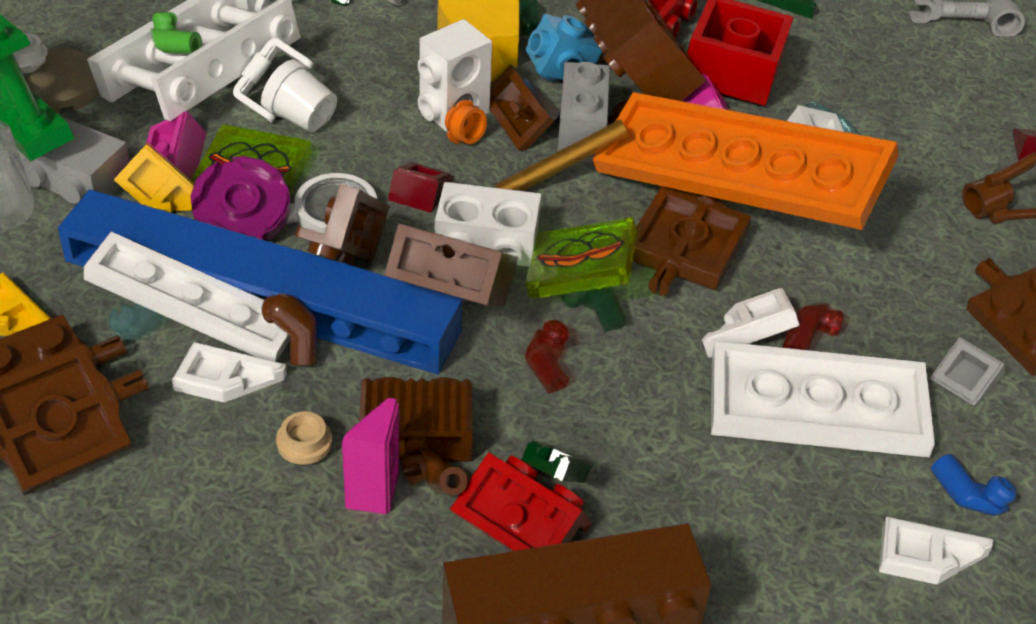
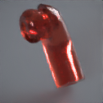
M825 302L803 306L796 314L799 326L789 329L782 348L809 350L815 335H818L820 331L831 337L838 335L844 322V313L839 309L830 308V304Z
M548 320L545 322L543 328L535 332L525 351L526 363L548 394L566 388L569 383V377L558 361L565 350L564 343L568 341L570 333L568 328L558 320Z

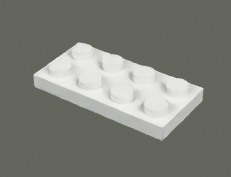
M715 341L712 352L711 435L930 458L935 442L926 363Z

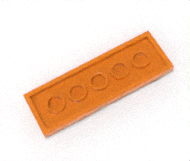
M633 92L616 121L620 119L628 132V137L597 152L592 160L596 171L599 173L863 230L898 159L899 151L898 144L895 141Z

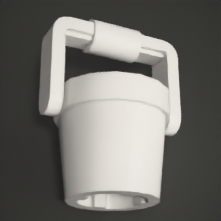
M277 38L270 39L260 53L257 52L241 73L242 77L233 89L234 96L242 104L270 123L276 117H282L311 133H314L330 120L337 106L336 94L310 73L309 70L315 64ZM280 50L291 57L292 60L284 62L270 76L261 96V107L246 97L254 84L258 83Z

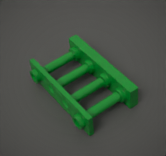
M0 14V132L31 162L75 138L68 123L30 90L13 53L31 45L27 35Z

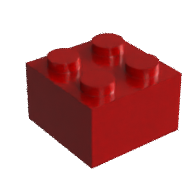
M708 0L690 39L687 54L691 58L690 61L701 74L708 75L721 94L766 106L783 59L794 17L735 0Z

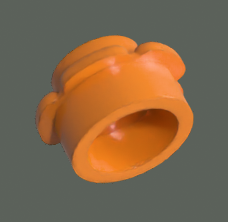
M470 100L459 101L456 106L447 112L445 117L448 139L455 144H460L461 141L466 144H474L479 141L487 127V117L484 111L479 109L478 106H474Z

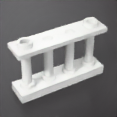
M187 0L168 12L176 14V28H180V31L198 32L200 34L202 47L190 55L164 53L158 50L150 33V28H154L153 21L89 57L87 61L102 98L109 102H114L137 87L155 91L164 119L172 121L181 115L182 112H186L242 76L241 73L257 52L260 53L270 39L277 38L290 45L300 39L301 36L291 0H278L258 13L238 8L236 0Z

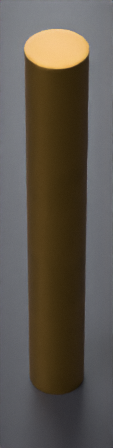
M619 119L495 184V188L525 191L628 137L626 127Z

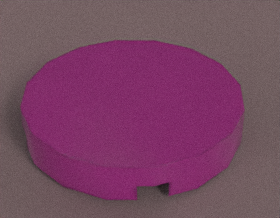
M246 156L232 157V162H225L221 165L217 162L208 166L196 179L190 195L194 220L265 241L275 238L283 229L291 210L289 189L279 170L264 160Z

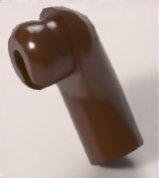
M280 293L268 296L263 301L261 313L267 323H275L290 336V364L316 365L317 319L314 313L293 295Z
M418 449L417 454L405 455L401 460L403 476L410 485H416L426 480L430 489L435 493L451 496L458 495L466 489L468 482L465 471L451 466L431 449Z

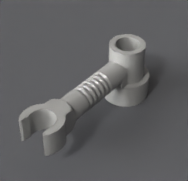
M914 0L916 5H927V7L922 11L908 12L914 23H927L930 20H938L940 17L985 19L995 36H1016L1025 25V18L1020 7L1011 0H987V2L975 3Z

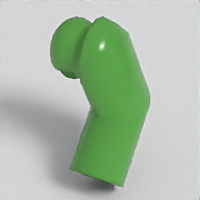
M155 12L152 16L154 28H150V33L158 50L164 53L190 55L202 47V38L198 32L180 31V28H176L177 16L175 13Z

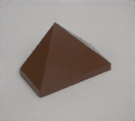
M511 64L490 86L489 109L516 148L521 152L527 150L560 114V110Z

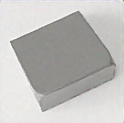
M959 337L929 379L975 407L1005 376L1006 370L1004 363Z

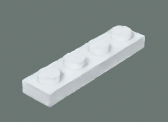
M109 233L84 266V280L255 357L277 362L290 341V336L275 323H267L261 313L263 299L116 233Z

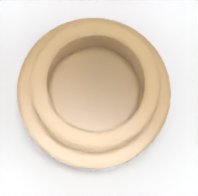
M308 411L296 412L288 416L283 421L276 435V445L279 454L285 460L300 465L312 464L322 460L330 452L333 443L330 427L322 417Z

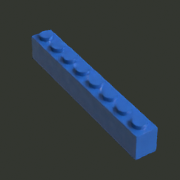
M91 189L88 190L58 226L66 262L84 267L109 233L113 232L263 300L268 296L280 293L293 295L314 313L317 319V338L437 375L441 372L462 332L463 298Z

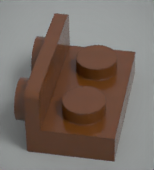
M340 184L337 195H334L329 200L326 207L325 224L327 227L325 234L298 226L295 237L310 242L308 252L323 256L326 259L354 266L356 258L372 262L390 206L360 189Z

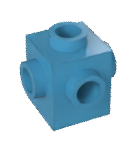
M544 14L536 30L531 33L525 49L535 65L536 72L550 81L563 80L565 62H591L595 64L602 53V50L593 39L595 35L587 25L569 15H564L560 18Z

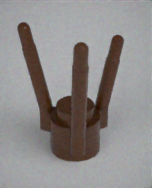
M1036 152L1001 171L967 183L962 191L964 206L976 219L989 216L990 221L994 225L1007 220L1035 219L1036 208L1008 210L1007 206L1014 199L1013 187L1009 181L1035 166Z

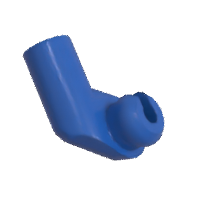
M952 454L939 458L931 467L933 475L955 504L960 507L996 516L1009 510L1008 504L1016 499V488L1008 479L993 476L989 479L987 485L973 481Z

